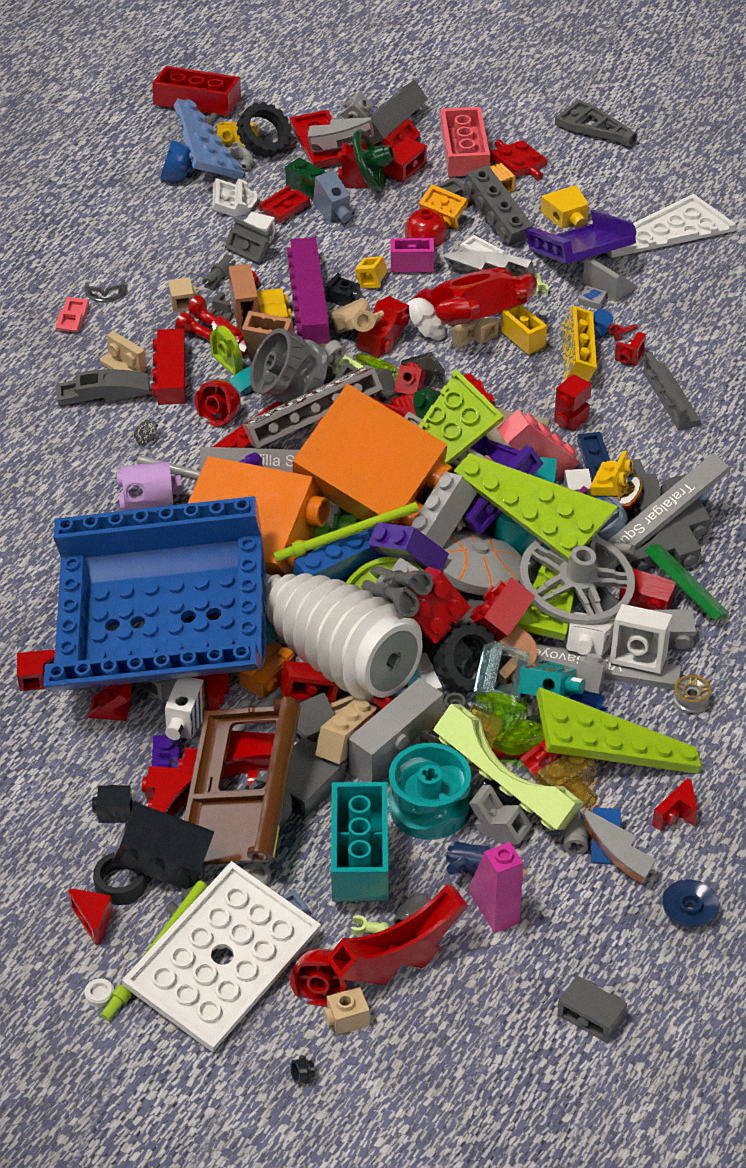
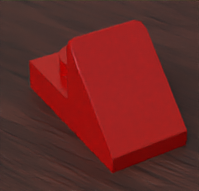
M132 683L108 686L94 695L87 717L127 721L131 705L130 691Z
M687 778L654 809L652 826L659 831H662L667 825H673L678 817L695 827L697 805L690 779Z

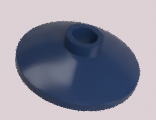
M684 879L672 883L665 890L662 906L666 915L675 923L685 927H701L710 923L716 917L719 910V899L715 891L707 884L697 880Z

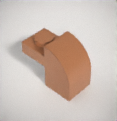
M517 624L509 636L499 642L500 653L509 659L507 664L498 672L501 685L508 683L516 684L520 679L521 667L537 662V646L534 639Z

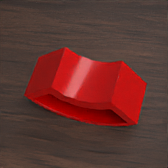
M391 296L376 302L373 313L382 310L384 312V316L369 331H359L356 348L376 358L392 350L395 341L410 320L409 305Z

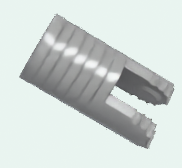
M578 811L567 828L564 829L563 848L569 854H583L588 850V830L583 823L584 811Z

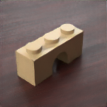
M354 699L321 726L315 755L337 764L343 762L348 757V738L377 714L378 708L371 706L367 701Z

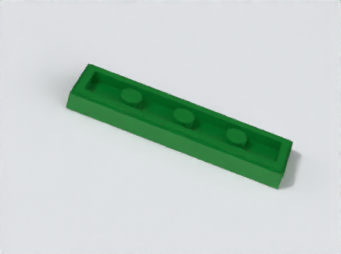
M651 544L645 550L646 554L713 620H720L727 616L729 612L660 544Z

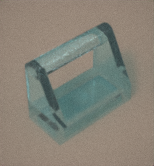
M495 641L485 644L473 695L519 704L521 693H518L520 669L528 664L530 653ZM501 655L518 658L511 694L494 689Z

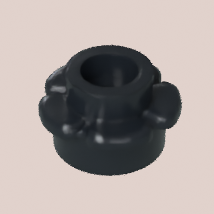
M300 1055L299 1059L291 1061L290 1070L293 1081L296 1084H309L311 1078L315 1076V1067L312 1060H308L304 1055Z

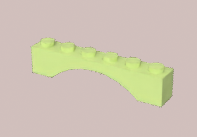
M451 704L433 729L440 735L438 739L443 744L449 747L453 746L460 751V754L465 757L468 763L472 764L473 762L480 768L479 773L489 780L494 779L497 781L502 792L510 797L514 795L521 801L520 806L529 813L533 814L535 812L542 818L541 823L550 830L566 829L584 804L564 786L534 784L520 778L506 768L490 748L481 720L461 704Z

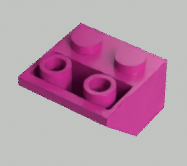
M390 238L391 272H434V238Z

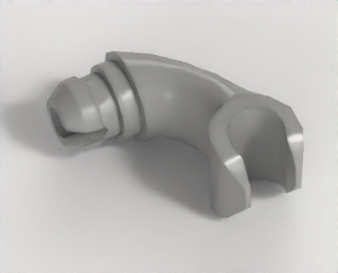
M234 142L229 148L231 155L235 160L242 159L240 163L241 168L248 170L254 166V158L239 142Z

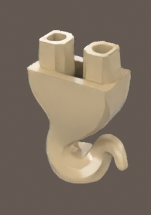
M360 298L329 313L336 333L354 329L360 332L369 331L384 316L383 310L372 313L368 302L364 298Z

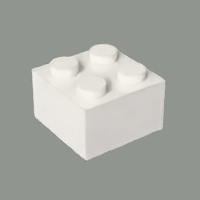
M622 604L614 621L610 663L660 674L667 658L672 614Z

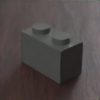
M576 976L559 998L557 1015L608 1044L626 1019L627 1003L619 996L599 988L594 982Z

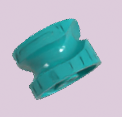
M421 743L406 748L394 758L389 769V812L394 824L407 835L424 840L442 839L459 831L466 823L470 813L471 770L465 757L455 749L443 744Z

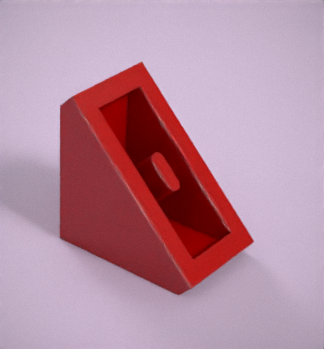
M75 888L68 890L70 906L94 944H101L113 913L111 896Z

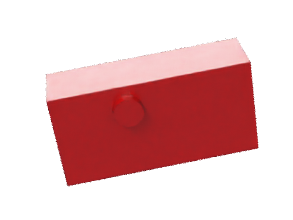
M165 66L152 82L154 105L175 108L174 104L177 99L185 101L189 99L196 103L197 109L200 112L229 116L241 98V77Z

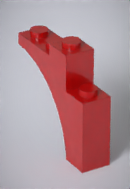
M446 884L425 906L394 926L362 937H343L327 958L341 980L386 985L402 965L424 968L441 949L438 945L439 940L467 909L468 904L454 885Z

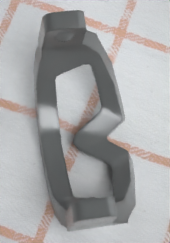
M125 280L121 281V284L108 286L105 290L101 287L89 286V282H86V296L95 302H113L125 294ZM118 289L117 295L108 298L93 296L91 290L98 291L103 297H106L109 291Z

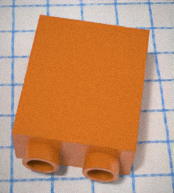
M348 383L292 461L293 473L313 476L322 493L329 501L362 521L414 502L417 503L420 511L423 504L418 501L426 489L429 487L433 490L445 471L451 473L453 467L445 463L448 444ZM419 512L386 524L411 526Z
M207 456L188 503L256 496L262 531L266 574H279L281 577L287 574H294V560L297 559L296 556L276 562L273 552L292 546L291 543L299 540L304 542L312 539L316 527H323L327 523L330 515V501L324 496L313 476ZM313 549L306 551V554L313 552Z

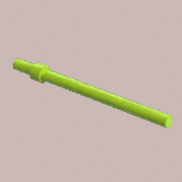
M414 502L304 542L299 540L291 543L292 546L273 552L275 561L278 562L292 556H296V558L306 554V551L374 528L377 522L388 523L419 512L417 503Z
M197 881L146 953L207 888L204 882ZM122 985L116 987L111 994L113 998L100 1014L101 1018L108 1022L120 1006L125 1005L132 996V993Z

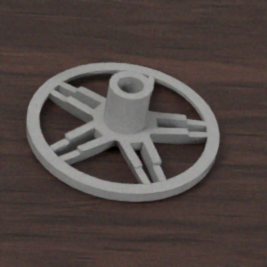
M594 536L590 540V548L586 546L575 547L571 552L569 562L552 549L549 551L541 547L544 543L537 539L523 554L519 568L521 585L536 596L532 603L549 616L572 624H599L615 618L621 605H629L632 599L635 577L629 561L615 546L598 536ZM595 544L602 546L618 559L625 572L594 567L596 561ZM531 557L552 572L558 574L546 581L537 590L533 588L528 576V563ZM559 584L562 585L561 587H559V588H557V589L551 591V593H549V594H547V595H545V596H543V597H540V596L544 595L545 593L549 592L550 590L554 589L555 587H557ZM595 586L627 587L621 601L613 608L603 612L599 603L601 600ZM574 589L588 615L565 612L546 601ZM584 592H587L588 597H589V599H590V602H591V604H592V607H593V609H594V611H595L596 614H594V612L592 611V609H591V607H590V605H589V601H588L587 597L585 596Z

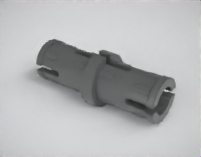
M226 254L218 264H214L211 267V272L202 280L203 285L209 281L204 286L205 288L213 290L221 279L227 277L228 266L236 264L235 260L229 263L234 258L233 256Z

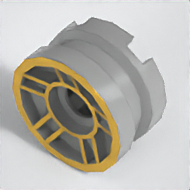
M686 675L679 678L674 687L673 703L675 707L685 714H701L709 705L711 686L708 681L697 675Z

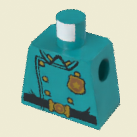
M540 660L521 667L518 693L536 696L539 687L567 697L573 693L583 694L586 682L585 679L576 678L577 670L574 667Z

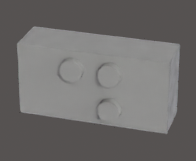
M421 678L412 683L348 738L349 772L363 782H380L389 774L394 758L401 751L416 744L426 743L436 733L433 729L443 716V693Z

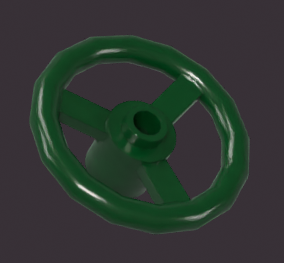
M358 129L354 132L352 140L357 165L370 189L376 193H381L385 189L386 182L383 167L395 161L394 151L390 145L376 147L371 137L362 129ZM361 139L365 143L368 151L364 150L361 147ZM368 168H370V170L373 171V177L370 174Z

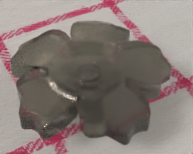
M144 420L140 423V427L136 428L133 437L136 438L135 440L138 445L143 446L145 441H154L156 435L153 432L157 431L159 426L155 421Z

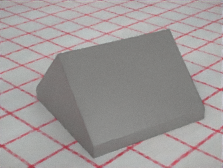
M590 257L585 258L583 283L590 287L607 291V298L612 301H618L637 288L638 285Z

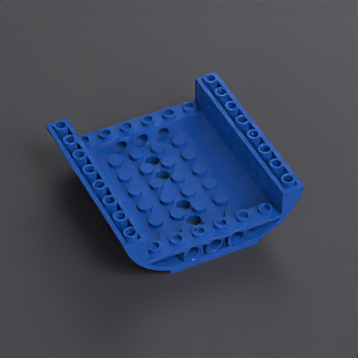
M256 496L55 518L53 539L61 556L55 658L53 664H45L44 688L47 691L56 692L261 670L263 668L265 657H267L266 571ZM213 614L221 615L216 620H209V617ZM187 617H195L190 623L183 622ZM138 622L145 623L141 628H133ZM120 625L115 631H108L110 626Z

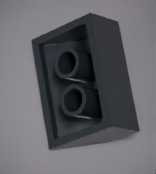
M136 802L118 839L112 863L187 890L194 885L201 871L214 831Z

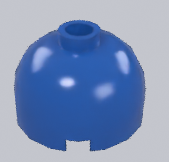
M171 140L160 180L173 183L180 182L185 179L187 173L192 174L193 162L189 157L191 151L186 145Z

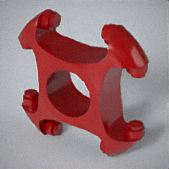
M504 267L489 268L445 281L432 289L424 288L414 298H423L430 302L435 308L436 317L443 323L448 325L466 324L472 320L485 318L517 305H524L536 293L537 280L531 273L513 277Z

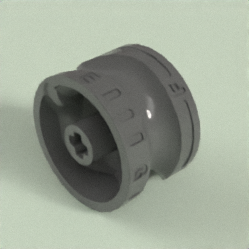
M283 328L273 330L264 338L254 356L250 372L252 389L258 394L274 395L275 401L285 404L321 387L328 368L327 351L322 345L308 339L303 340L297 334Z

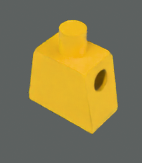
M574 185L542 195L541 213L560 228L572 225L578 228L587 224L588 202L578 186Z

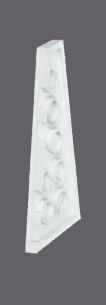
M692 194L633 223L637 231L635 236L636 244L612 250L605 254L610 258L729 233L736 231V224L695 194Z

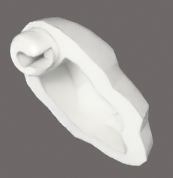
M414 298L407 303L413 324L425 337H431L437 341L445 338L446 330L444 324L436 317L435 308L430 302L423 298Z

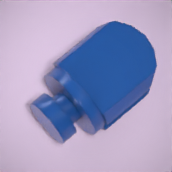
M598 309L593 313L595 340L605 336L613 323L612 314L605 309Z

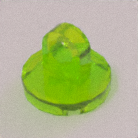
M479 692L475 703L480 707L494 711L489 738L500 740L506 713L525 715L528 703L525 700L518 703V698L508 694L486 692V696H484L483 692Z

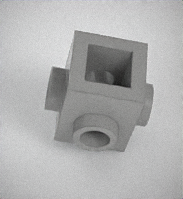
M359 91L343 102V109L340 115L343 119L367 118L373 104Z

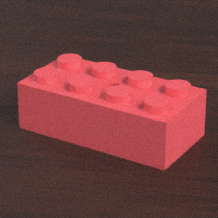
M481 107L441 109L440 131L448 177L466 176L468 172L489 165L490 153Z

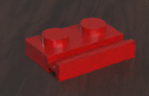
M288 185L259 203V211H265L266 215L275 217L276 221L282 223L310 205V197L296 189L291 190V186Z

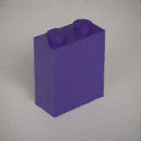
M377 522L368 546L383 557L402 558L405 561L416 563L423 570L429 566L443 571L449 555L447 551L418 529L410 526Z

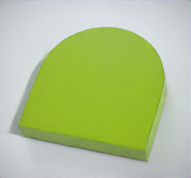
M225 326L215 328L210 334L211 355L234 376L243 370L242 353L239 344L228 328Z

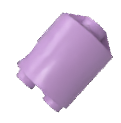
M170 462L121 466V469H117L118 487H123V492L119 493L120 511L174 505L173 495L182 494L181 476H171ZM138 485L142 489L138 492H133L130 490V487Z

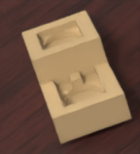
M482 318L452 327V344L459 348L473 340L482 344L497 337L499 320L497 318Z

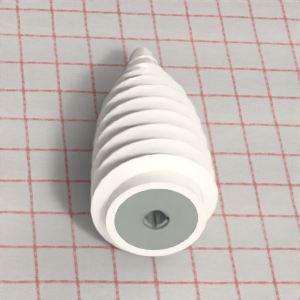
M303 573L297 576L295 574H287L281 577L279 574H266V612L270 623L289 649L297 653L301 660L309 663L315 671L322 672L326 679L335 682L339 688L349 692L356 699L371 701L373 696L380 698L391 696L401 690L411 679L418 667L422 654V632L418 622L402 616L397 612L394 604L384 600L383 597H374L370 591L362 590L356 585L346 584L339 579L331 580L324 575L313 576L309 573Z

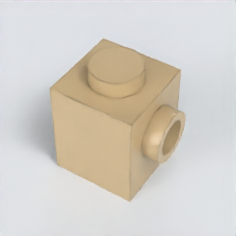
M190 277L168 280L173 313L188 311L192 298L197 295L196 286L191 285Z
M361 987L327 996V1009L323 1010L328 1027L333 1025L336 1035L370 1026V1010Z

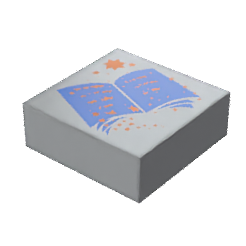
M586 286L579 297V305L600 309L607 297V291Z

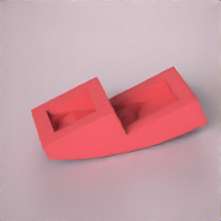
M67 297L64 309L60 310L55 327L56 330L78 333L89 308L88 299Z

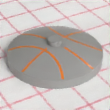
M462 528L460 531L454 529L443 547L449 555L442 572L455 588L476 595H484L490 586L493 585L495 587L499 581L504 582L511 577L521 584L519 568L522 557L511 545L486 532L480 535L465 528Z

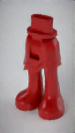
M196 295L192 298L188 307L189 314L183 312L178 316L175 329L184 328V333H194L210 341L211 330L198 323L194 318L212 326L213 330L219 326H225L236 338L242 357L247 354L243 333L228 322L226 318H223L221 315L218 318L207 310L206 300L202 296Z

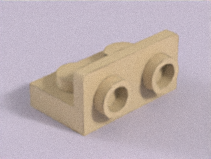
M114 331L106 335L108 353L100 358L102 365L109 369L131 370L142 373L147 371L145 350Z

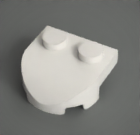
M216 178L213 184L212 210L234 217L244 215L252 210L258 195L256 191L252 192L247 187L248 183L238 178L235 185Z

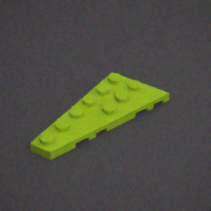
M455 368L446 386L444 385L440 391V396L434 405H431L418 427L448 444L445 463L449 465L504 420V415Z
M539 687L536 696L547 752L698 774L701 768L697 748L544 688Z

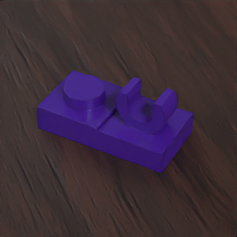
M153 735L152 766L178 768L180 738L172 740L166 735Z

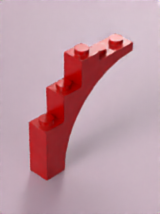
M232 730L223 779L248 773L250 770L268 771L275 733ZM185 748L184 758H179L178 768L149 766L147 777L143 776L141 785L142 793H146L148 807L174 816L188 801L197 748Z

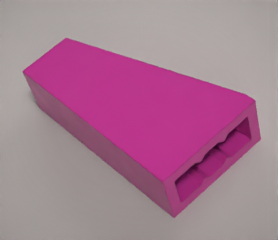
M510 842L483 853L469 888L471 897L494 933L520 923L523 861Z

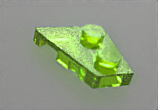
M517 719L494 739V749L503 751L507 755H519L530 751L545 739L542 724Z

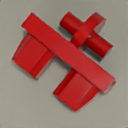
M544 739L522 756L520 761L532 776L539 780L569 755L547 752Z

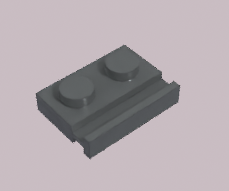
M235 218L234 227H231L225 248L258 263H262L269 246L268 241L273 234Z

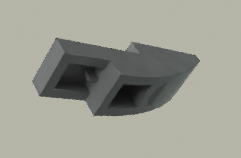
M102 369L75 373L76 380L56 384L59 407L104 397L105 402L108 403L150 394L149 375L131 370Z
M640 459L632 460L633 472L628 476L638 474L643 486L641 495L630 507L632 518L638 516L661 496L656 473L646 475ZM652 536L648 541H646V543L650 542L654 538V536Z

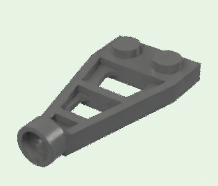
M579 99L555 117V125L573 132L618 141L629 148L635 145L638 134L631 131L624 124L596 106ZM589 116L599 120L592 126L582 124ZM608 124L614 129L610 131L602 128Z

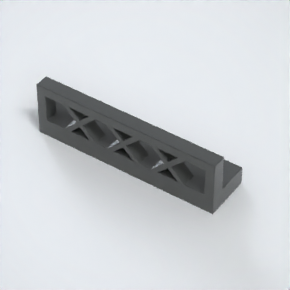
M652 352L645 353L643 373L678 431L700 426V418L666 363H658Z

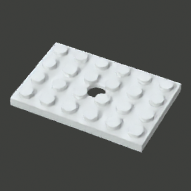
M231 861L122 979V986L211 1052H214L319 932L321 924ZM225 947L230 949L234 955L230 963L219 965L212 960L211 953L214 949H224Z

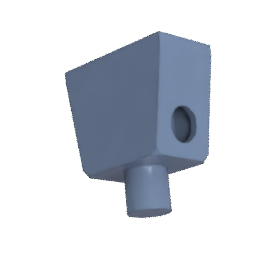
M332 170L316 176L313 205L329 222L338 219L342 222L349 221L352 217V213L349 211L350 195L335 171Z

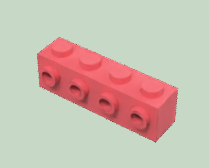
M518 409L497 428L506 443L512 448L521 451L527 445L532 447L539 457L557 458V481H561L564 478L565 470H573L580 463L575 456L577 451L568 442L564 444V441L558 434H551V431L543 423L539 425L538 421L530 413L525 415Z

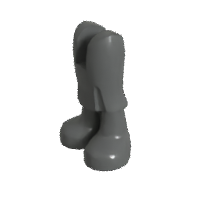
M373 567L370 572L378 580L376 583L365 580L361 586L363 590L370 591L374 597H383L388 602L392 600L397 612L402 616L412 617L419 609V601L414 593L427 595L432 590L433 579L429 573L421 570L403 572L401 570L392 571L383 567Z

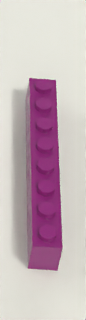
M316 237L290 239L291 247H287V260L297 335L303 340L308 339L318 344H328L330 342L329 322Z

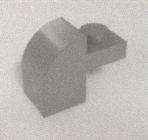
M482 785L469 803L478 817L474 823L475 827L482 834L502 844L510 842L511 844L519 845L532 827L520 805L503 806L491 785Z

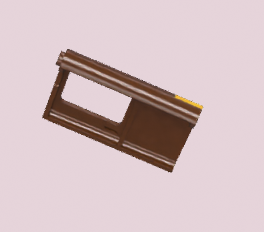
M281 697L274 702V706L205 711L184 820L214 831L203 865L229 864L231 861L234 863H258L274 860L301 709L300 704L294 698ZM277 722L265 787L262 789L221 791L232 728L238 724Z

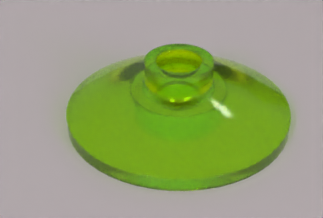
M362 353L355 355V359L363 366L368 365L374 369H389L392 371V374L398 372L396 366L380 358Z

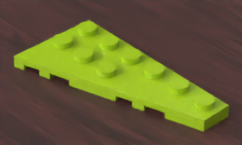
M471 453L454 470V474L463 476L478 494L568 562L572 550L577 546H586L618 509L617 505Z

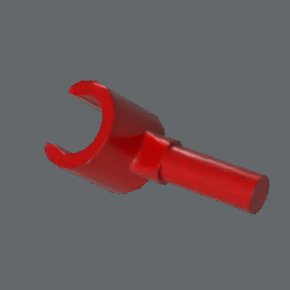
M613 324L609 327V335L614 334V340L619 341L623 338L624 334L636 330L637 325L633 324L622 328L619 324Z

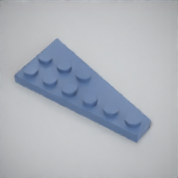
M177 99L174 107L177 117L181 119L180 127L184 128L182 134L185 144L191 151L189 157L194 160L192 167L242 179L245 173L240 167V163L233 158L231 151L225 147L222 139L214 132V128L208 124L205 116L197 109L196 103L189 99L186 101Z

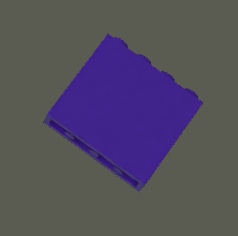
M591 210L592 224L558 234H551L532 227L526 229V234L531 251L568 264L636 244L635 236L637 231L633 222Z
M486 435L470 447L484 457L485 455L489 456L493 462L530 475H534L544 464L532 447L526 445L520 451L489 440ZM428 487L421 498L427 500L429 491L433 490ZM480 496L462 516L466 521V527L463 528L481 535L501 513V510Z

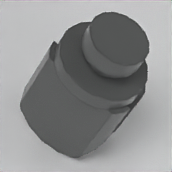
M375 369L383 388L377 392L376 397H382L380 399L382 403H391L393 398L391 395L395 393L392 371L389 369Z

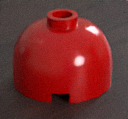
M421 209L412 213L407 219L405 238H434V245L436 244V246L441 245L446 240V222L440 213L431 209Z
M220 379L208 381L200 385L199 391H196L194 396V404L198 415L210 420V422L206 423L214 427L223 426L237 416L241 407V399L235 386ZM218 413L219 419H214L213 414Z
M323 948L312 949L300 956L290 975L292 990L298 998L301 994L304 998L312 999L307 1004L327 1007V996L347 991L349 981L341 980L327 958L332 950Z

